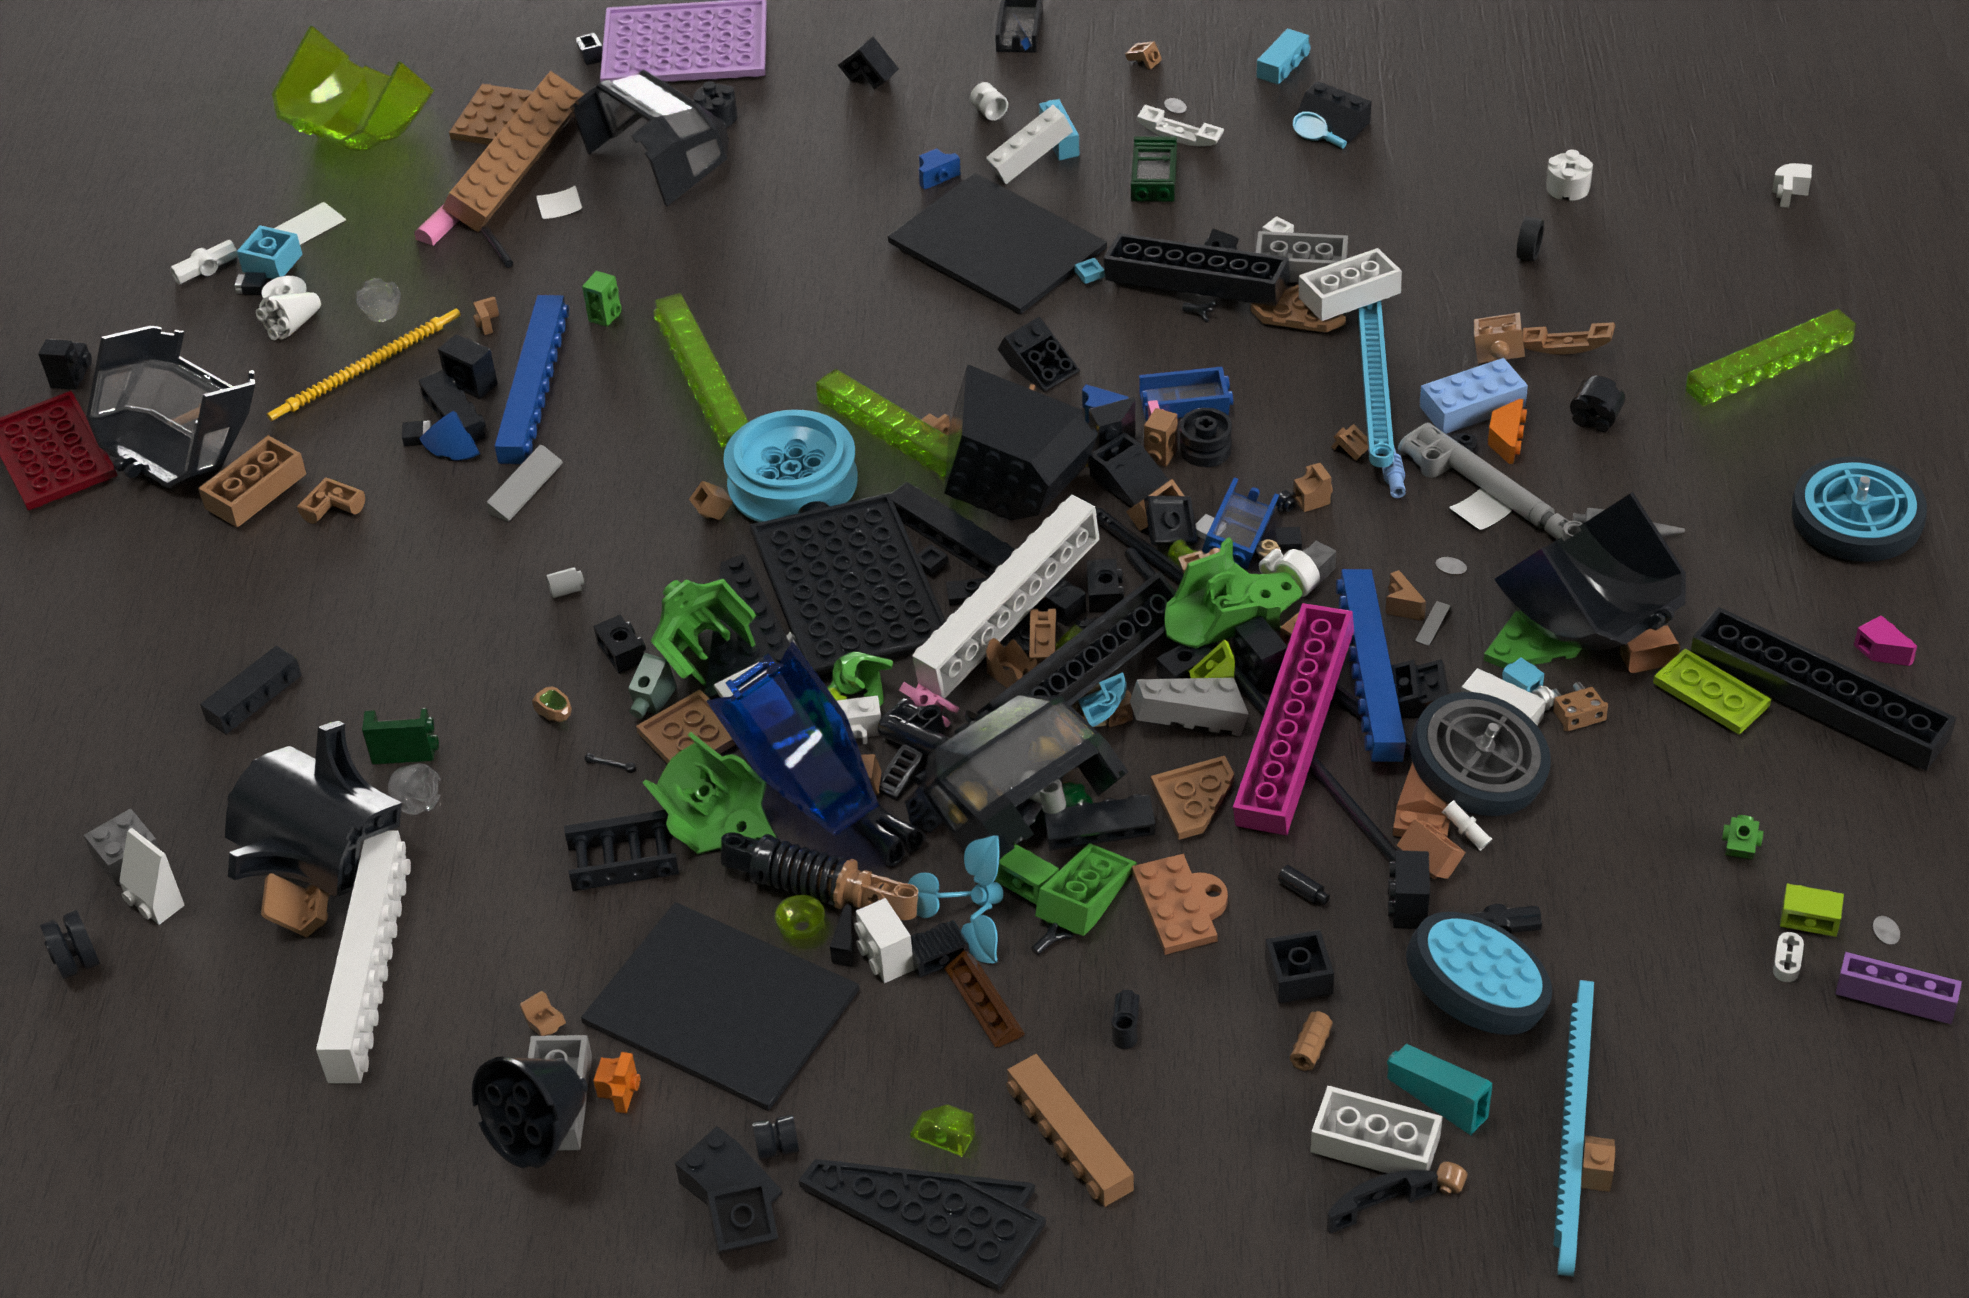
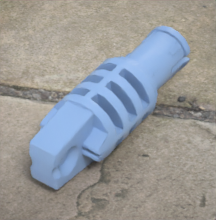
M1394 447L1393 463L1388 467H1383L1382 471L1385 482L1389 484L1391 496L1401 498L1406 493L1403 483L1405 471L1401 455L1396 453Z

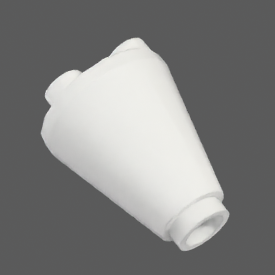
M313 292L271 295L262 299L259 308L256 309V316L262 321L272 340L284 339L293 334L321 307V301L318 295Z

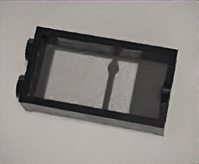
M1001 0L995 32L996 52L1037 53L1043 0ZM1028 37L1032 46L1025 50L1020 41Z

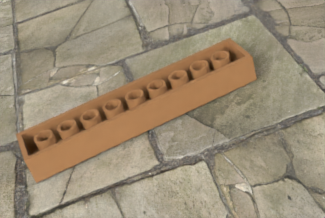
M550 71L450 191L442 209L479 233L481 227L488 222L572 118L573 113L570 106L582 97L584 93Z

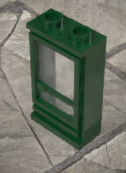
M1134 136L1131 201L1174 202L1177 137Z

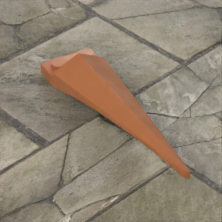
M1413 762L1397 804L1393 836L1402 837L1412 821L1418 819L1427 821L1448 837L1450 819L1442 811L1449 803L1438 797L1426 786L1418 775Z

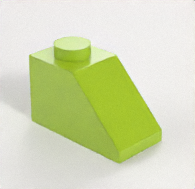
M1223 640L1189 671L1191 678H1234L1235 659L1228 641Z

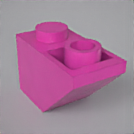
M1879 616L1858 627L1854 646L1871 661L1906 666L1913 664L1917 645L1911 639L1907 638L1883 616Z

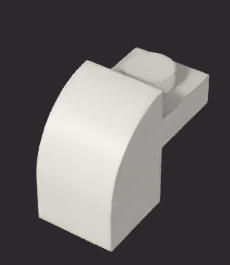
M1792 163L1777 169L1772 193H1777V198H1781L1780 207L1789 208L1791 194L1808 196L1812 165Z

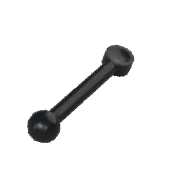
M591 753L586 754L584 758L587 763L597 762L625 769L628 773H633L636 770L633 762L624 764L594 757Z

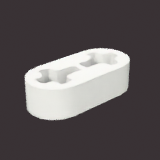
M1786 932L1778 938L1773 974L1783 982L1795 981L1800 972L1804 942L1801 936L1796 933ZM1787 944L1792 945V952L1787 951ZM1785 962L1790 963V970L1784 969Z

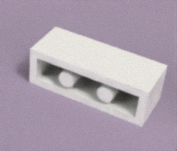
M1478 668L1461 687V692L1483 693L1507 701L1524 712L1536 725L1544 718L1545 699Z

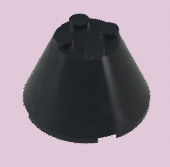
M495 1057L484 1062L476 1071L472 1083L473 1106L478 1105L482 1119L478 1124L494 1150L506 1161L519 1168L535 1167L537 1169L550 1162L555 1156L583 1108L588 1085L586 1080L578 1076L575 1070L567 1064L566 1060L560 1057L557 1059Z

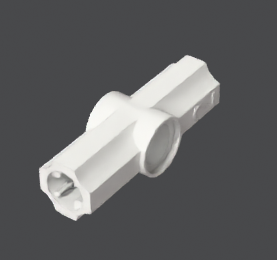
M230 239L208 250L204 248L196 249L190 258L171 266V274L178 284L201 274L205 276L212 275L216 272L218 266L237 258V250Z

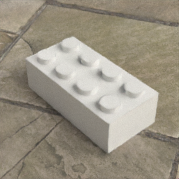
M1376 248L1299 275V299L1321 321L1400 294L1402 271L1383 252Z
M1327 1086L1311 1132L1310 1152L1388 1174L1406 1170L1429 1171L1440 1139L1442 1116Z

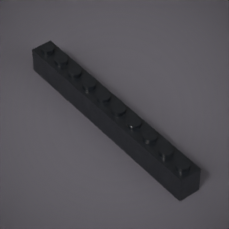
M908 482L890 494L904 525L987 577H990L997 567L1002 565L1015 550L1008 543L996 538L989 531L980 528L973 521L964 518L954 509L948 508L936 498H932L920 488ZM1062 578L1034 607L1040 611L1056 609L1057 621L1066 627L1086 611V593Z

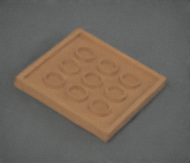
M482 84L449 131L450 139L489 145L533 91Z

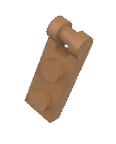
M1031 609L1029 660L1031 662L1035 658L1037 664H1039L1054 653L1056 649V609H1048V611Z

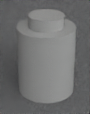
M575 567L546 575L552 598L581 591V585L585 584L581 570L576 571Z

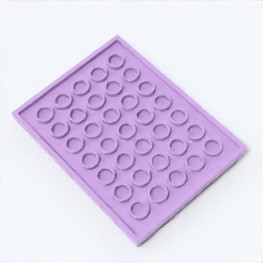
M728 0L606 8L600 80L601 82L609 80L614 84L633 79L643 69L663 82L765 76L766 0Z

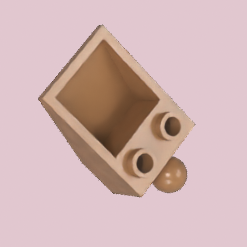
M1520 312L1474 319V338L1478 364L1492 362L1501 358L1506 360L1525 357Z

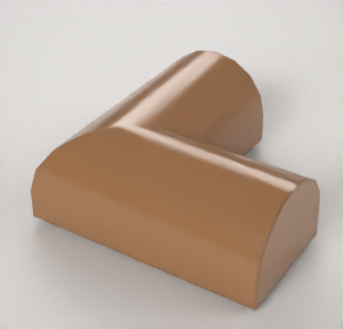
M326 477L297 506V509L304 520L315 524L332 506L352 514H358L365 504V494L362 490Z

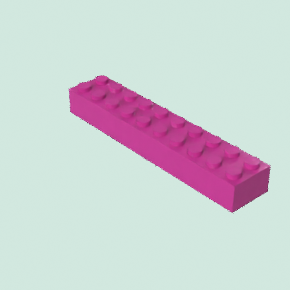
M1302 603L1233 805L1235 826L1288 835L1353 636L1354 623L1352 611Z

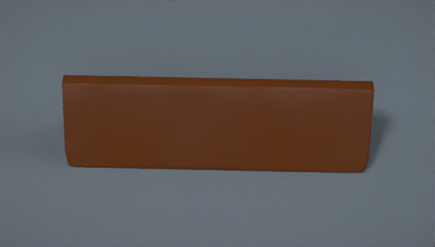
M964 950L944 967L996 1048L1014 1041L1025 1034L973 955Z

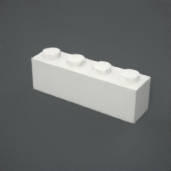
M1052 105L988 155L986 159L995 174L1007 184L1071 134L1073 130L1065 115Z

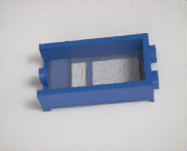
M1222 367L1139 375V394L1145 423L1148 420V401L1157 400L1160 409L1178 414V419L1183 418L1188 412L1199 408H1214L1229 415V405H1233V393L1228 391L1230 389L1229 377L1224 376Z
M1234 477L1206 535L1202 552L1209 553L1213 548L1221 549V543L1230 537L1233 541L1234 562L1240 567L1248 569L1258 543L1275 510L1279 495L1274 494L1270 505L1257 501L1260 493L1258 488H1251L1248 497L1235 492L1238 479Z

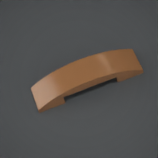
M1615 323L1591 324L1590 330L1585 332L1552 334L1547 333L1546 327L1523 328L1524 348L1549 354H1575L1590 351L1611 341Z

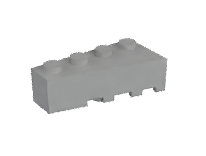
M1234 678L1137 679L1130 699L1136 720L1165 725L1177 722L1183 725L1184 728L1193 729L1194 725L1209 727L1210 732L1219 733L1220 729L1231 731V734L1241 736L1249 715Z

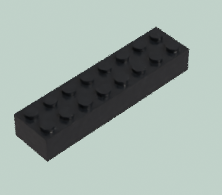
M1118 233L1103 258L1105 280L1264 305L1276 306L1290 281L1289 257Z

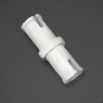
M1454 800L1442 811L1459 828L1458 832L1461 835L1465 834L1479 851L1491 842L1492 838L1475 823L1477 820L1473 816L1470 818Z

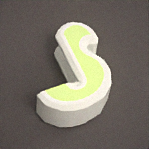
M1273 549L1259 563V570L1262 574L1289 573L1302 590L1301 597L1307 596L1320 582L1317 566L1307 554L1300 550L1292 549L1283 555L1280 549Z

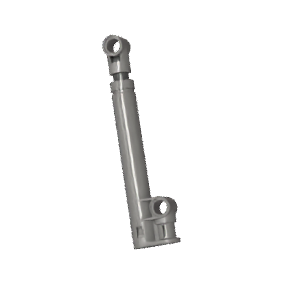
M1425 423L1410 432L1398 445V452L1402 456L1408 455L1413 458V462L1420 466V471L1424 476L1434 478L1453 468L1539 529L1545 527V531L1557 540L1562 537L1563 541H1566L1581 531L1579 528L1582 524L1581 522L1569 521L1559 513L1554 514V509L1544 503L1541 499L1431 423Z

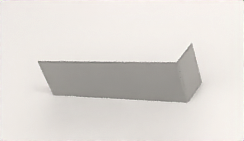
M1436 601L1415 641L1429 646L1448 610L1451 611V605Z

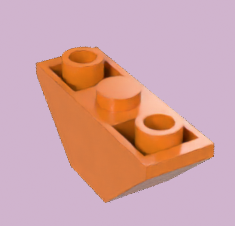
M1517 399L1492 411L1488 446L1508 464H1514L1515 455H1520L1522 441H1518V439H1523L1524 425L1520 424L1526 422L1527 409H1523L1524 399Z

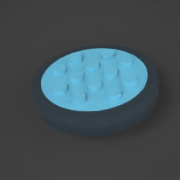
M1839 457L1825 460L1812 466L1800 477L1792 496L1791 513L1797 530L1816 548L1842 559L1869 562L1896 557L1909 550L1918 541L1926 522L1927 503L1919 485L1900 469L1870 458Z
M1459 912L1436 913L1422 921L1408 944L1406 961L1409 971L1419 988L1438 1007L1467 1025L1490 1033L1504 1035L1519 1034L1528 1031L1536 1025L1546 1012L1552 997V985L1546 969L1536 955L1518 938L1487 920Z

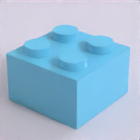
M261 225L237 250L242 272L265 273L266 278L271 279L285 276L303 255L297 234Z

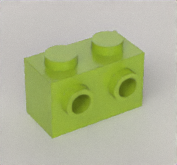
M1787 884L1782 904L1780 927L1837 937L1844 894Z

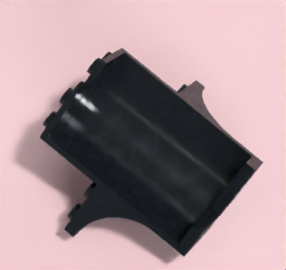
M337 720L318 727L316 758L288 746L254 759L250 766L242 773L227 798L228 805L224 838L243 847L229 852L228 877L238 880L272 873L276 876L291 877L308 882L335 897L353 891L359 864L360 841L400 827L402 802L376 790L360 775L348 751L344 723Z

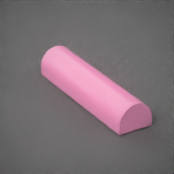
M442 205L415 231V239L434 245L459 219L442 209Z

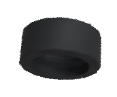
M1528 216L1524 218L1517 241V258L1529 261L1537 259L1544 234L1543 219Z

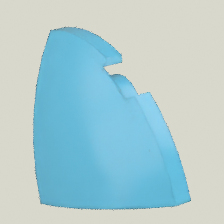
M1123 673L1099 682L1102 690L1078 699L1087 722L1092 727L1109 718L1124 699L1126 680Z

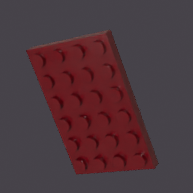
M72 391L0 417V459L27 510L40 507L46 503L61 499L118 476L106 451L99 448L86 415Z

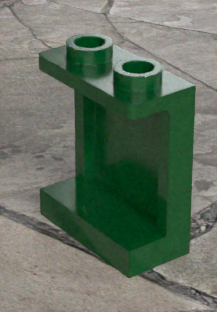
M421 708L419 719L378 721L375 710L364 711L362 732L372 765L434 761L435 750L439 749L438 735H434V719L429 717L427 708Z

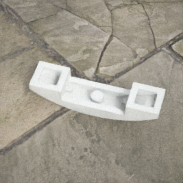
M1144 105L1137 116V121L1153 133L1161 137H1177V143L1191 146L1215 145L1224 132L1223 128L1204 123L1200 129L1164 118V110Z

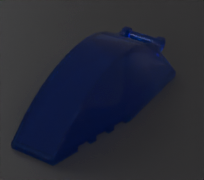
M791 642V646L787 648L780 663L776 665L767 653L763 656L764 660L735 680L732 681L730 679L725 682L733 694L731 697L709 699L706 702L757 775L835 837L877 808L879 804L846 713L795 643ZM762 674L760 677L749 683L751 680ZM747 683H749L747 686H745V687L742 688L741 690H738V689H740L741 687H743L744 685H746Z

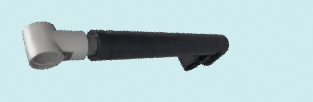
M904 698L883 715L878 724L880 736L902 746L903 744L908 745L925 756H928L935 749L933 744L945 737L944 733L946 731L939 706L927 705L918 707L909 698ZM981 752L958 768L962 772L1006 791L1031 776L1027 770L985 752ZM1059 779L1028 798L1040 803L1043 811L1049 814L1059 813L1066 807L1062 783Z

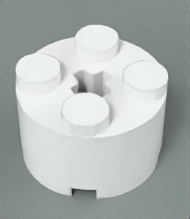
M1568 150L1566 153L1551 157L1548 163L1546 181L1548 193L1561 200L1562 197H1569V201L1584 198L1589 193L1593 163L1585 156L1580 155L1577 150Z

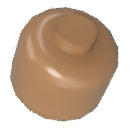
M1452 1162L1441 1163L1436 1172L1438 1175L1437 1186L1439 1191L1446 1195L1461 1192L1467 1179L1465 1169Z

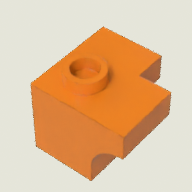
M621 1052L620 1057L615 1059L601 1057L593 1080L597 1097L613 1101L615 1112L627 1113L633 1092L638 1091L640 1086V1074L636 1072L632 1053Z

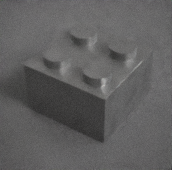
M131 808L84 834L91 855L116 886L120 884L123 855L129 829L133 828L160 849L156 838Z

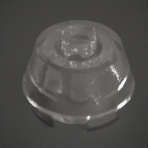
M375 278L366 281L364 288L357 291L356 302L369 320L384 322L392 319L397 314L401 293L393 281L391 283L382 282V278Z
M417 763L403 766L391 775L388 783V792L390 797L402 802L401 810L403 812L415 815L423 811H430L435 807L441 795L437 793L438 781H441V779L426 764Z

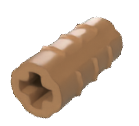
M1319 1011L1311 1012L1303 1024V1029L1298 1035L1297 1042L1293 1045L1290 1061L1300 1070H1312L1316 1061L1320 1058L1321 1050L1325 1047V1041L1329 1037V1032L1333 1025L1332 1020L1325 1013Z

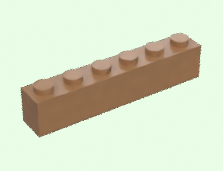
M1037 1054L1007 1069L1008 1082L1006 1087L1013 1098L1017 1097L1022 1103V1108L1026 1115L1036 1120L1041 1134L1045 1138L1049 1137L1057 1154L1061 1158L1065 1157L1073 1174L1078 1179L1082 1178L1093 1199L1098 1198L1102 1205L1106 1207L1134 1190L1133 1172Z

